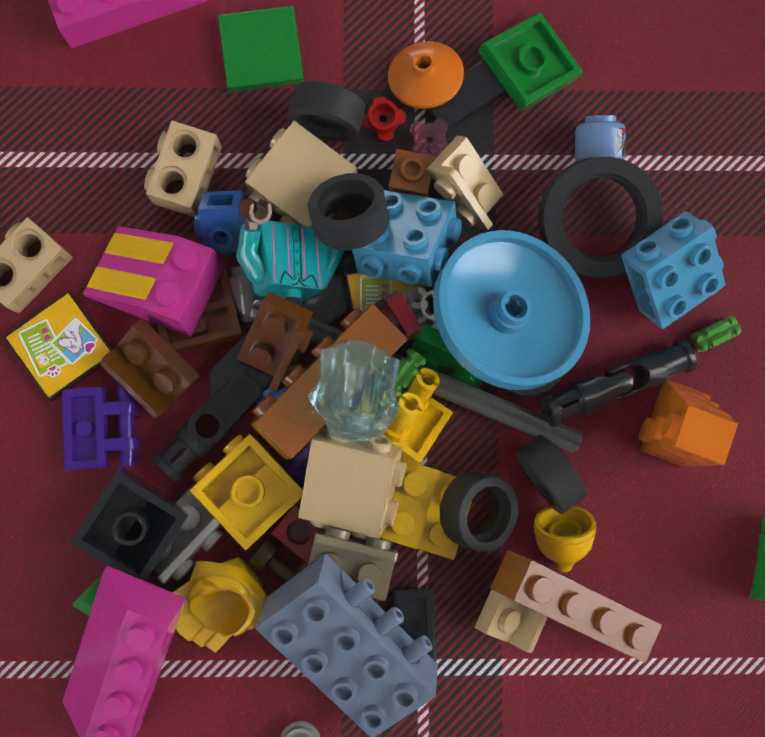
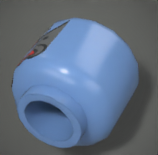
M615 115L586 116L585 123H581L576 127L575 159L577 162L596 157L625 158L626 127L623 123L616 122Z

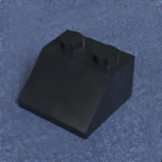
M122 467L115 473L70 543L107 566L146 581L189 514L158 488Z

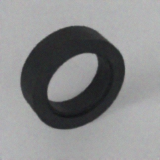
M615 157L585 159L563 169L547 186L539 206V231L542 241L563 256L575 272L597 278L614 277L626 273L621 255L662 227V200L652 179L635 164ZM594 178L610 179L623 186L630 194L636 210L635 226L627 242L618 250L603 256H589L577 250L568 240L563 227V210L567 199L579 185Z

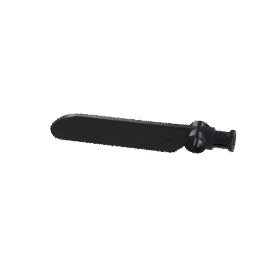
M345 250L326 288L309 300L302 301V307L313 312L311 318L332 327L351 308L345 274L357 272L352 250ZM248 333L211 370L210 399L200 409L195 411L175 432L177 438L161 454L155 453L151 457L177 483L182 479L180 474L197 457L203 458L264 397L263 392L269 388L273 378L272 375L237 360ZM309 342L304 354L296 350L293 357L300 360L315 344ZM203 416H213L219 422V431L211 438H203L197 433L196 424ZM184 448H186V451L174 463H172V460Z

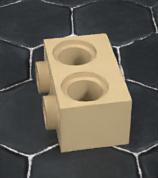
M171 120L168 132L163 131L158 141L157 153L160 155L156 166L148 170L145 178L144 189L147 190L146 195L154 205L192 217L198 214L202 194L207 192L222 148L217 134ZM183 146H196V150L191 156H178ZM174 180L184 182L179 192L175 194L166 193V188L170 182Z
M28 217L23 222L13 225L5 235L6 240L0 245V279L4 272L8 270L13 271L12 281L6 286L1 287L0 285V302L6 308L18 314L27 307L73 258ZM41 241L39 253L33 257H28L27 251L29 246L34 242Z

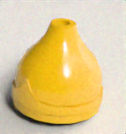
M551 506L544 508L537 513L533 525L540 551L554 563L559 572L563 573L571 571L573 565L588 554L592 548L597 529L593 515L577 506H573L564 514H559Z

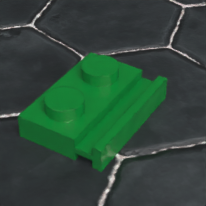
M422 323V328L417 333L412 349L425 357L426 364L424 366L480 388L484 381L472 375L459 364L446 347L439 330Z

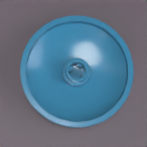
M499 230L479 234L457 248L447 259L437 277L433 295V308L441 338L459 364L480 380L493 386L510 390L535 389L561 377L581 357L590 332L588 299L583 285L571 265L555 249L543 241L515 231Z

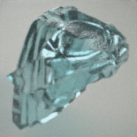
M348 340L346 343H335L333 348L321 349L320 381L309 393L308 397L312 405L326 421L331 436L348 441H369L372 438L381 437L385 434L399 410L395 388L400 365L399 359L388 356L386 350L376 348L375 344L362 340Z

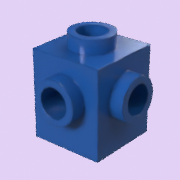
M242 190L203 192L198 214H195L194 229L196 238H202L204 246L214 249L220 255H231L237 252L241 225L246 224V219L239 213L240 203L244 200Z

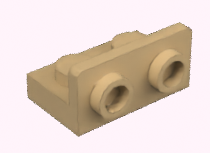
M456 136L427 170L435 180L434 187L436 191L448 201L455 202L456 218L461 220V224L466 228L475 227L488 231L493 224L486 214L504 194L468 138Z
M491 589L474 628L531 653L548 617Z

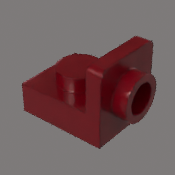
M394 291L374 303L402 334L404 333L409 336L422 328L400 291Z

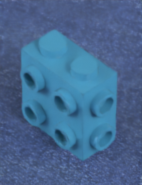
M383 190L390 217L386 231L376 241L363 248L352 250L357 273L373 278L380 277L401 281L410 285L416 284L433 288L439 272L449 258V249L452 243H457L461 234L462 225L461 220L456 218L455 202Z
M685 211L621 255L639 312L662 329L726 286L722 272L724 264L718 255L715 242L717 234L707 220H700Z

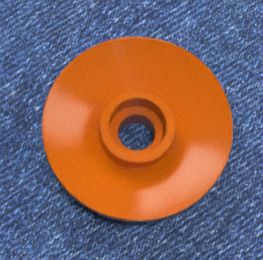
M433 41L418 42L404 48L394 57L388 70V83L393 95L401 103L418 109L434 108L448 102L457 94L464 79L463 63L459 55L449 46Z

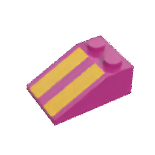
M118 226L83 295L191 337L224 267L212 248L176 235Z

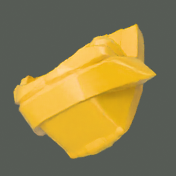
M239 557L222 563L196 562L191 579L172 592L186 598L176 630L187 641H194L201 648L206 646L216 653L232 635L238 636L246 630L255 628L265 598L267 597L263 589V582L257 576V572Z

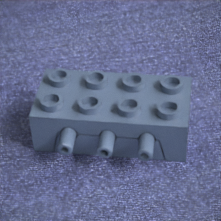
M325 553L265 598L255 629L370 737H376L436 697L438 664L427 654L433 648L428 637L423 635L414 641L399 626L404 621V616L400 609L393 607L385 612L370 597L375 592V587L369 579L364 578L356 584Z

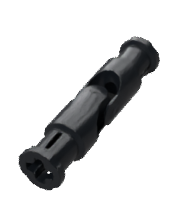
M678 339L673 342L671 347L659 352L650 350L617 363L604 371L605 375L600 377L587 375L570 382L569 387L550 394L547 391L539 395V405L542 414L551 427H556L561 424L562 419L577 413L585 415L603 408L614 399H625L665 383L669 376L679 372L690 373L695 371L697 364L696 355L685 339ZM632 367L635 372L634 385L632 376L626 373L623 368Z

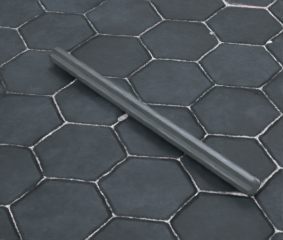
M259 296L255 299L250 310L252 318L255 319L264 297ZM313 318L310 319L307 327L314 331L310 342L318 345L328 335L335 339L342 332V330ZM394 353L377 371L389 375L403 356ZM420 365V366L418 367L419 370H421V369H423V368L431 369V368H429V367H427V366H423V365ZM431 369L440 378V383L433 392L434 395L535 438L541 434L548 438L555 446L566 451L575 452L579 449L583 440V434L580 431L563 424L551 427L544 416Z

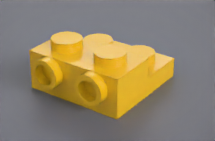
M241 434L234 438L223 449L227 456L216 466L211 462L204 466L193 477L197 484L189 490L245 551L299 501L303 493L300 485L252 434H249L245 439Z
M419 465L415 471L406 466L401 487L395 486L393 500L399 502L393 526H386L380 538L454 560L458 544L453 543L443 531L440 523V504L445 490L457 476L423 465Z

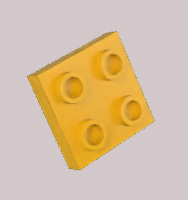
M428 368L421 369L407 389L403 387L401 390L403 394L400 397L392 395L383 387V381L390 379L389 375L383 374L347 423L349 427L365 438L368 436H382L390 439L392 445L403 447L400 461L406 462V466L413 471L421 464L453 413L431 397L440 383V378L436 372Z

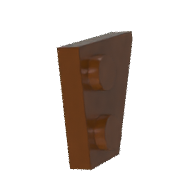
M223 264L224 269L191 337L158 325L159 335L179 355L244 337L227 279L229 278V272L225 264Z

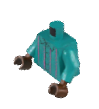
M249 199L243 200L239 206V213L246 219V224L241 225L236 258L249 281L252 282L254 293L257 296L265 297L267 291L302 307V301L309 300L326 288L345 250H335L323 245L315 236L313 227L269 221L272 214V206L268 201L260 199L257 203V211L253 215L254 201ZM338 213L332 220H346L347 214Z

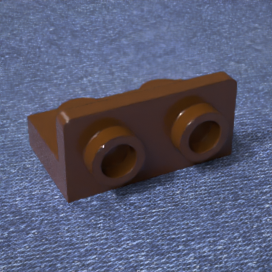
M267 291L237 360L272 375L273 378L268 389L276 392L281 380H284L299 363V360L293 357L296 350L304 354L314 331L307 327L313 312Z
M143 318L132 325L120 343L100 360V364L154 418H158L179 400L200 376Z

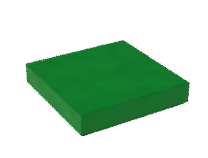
M294 6L218 15L229 93L296 85L304 82Z
M541 12L482 43L478 50L521 112L576 81L584 73Z

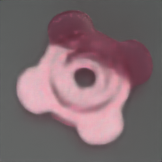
M437 119L434 123L423 124L420 121L413 123L410 128V133L414 136L415 143L412 152L435 157L439 156L449 145L445 137V133L448 131L447 123L442 119ZM432 136L434 138L433 142L428 143L426 141L427 137Z

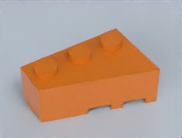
M667 379L665 383H662L651 418L647 417L641 426L639 440L642 441L639 451L682 467L725 465L738 423L727 412L718 409L719 405L711 401V397L708 394Z

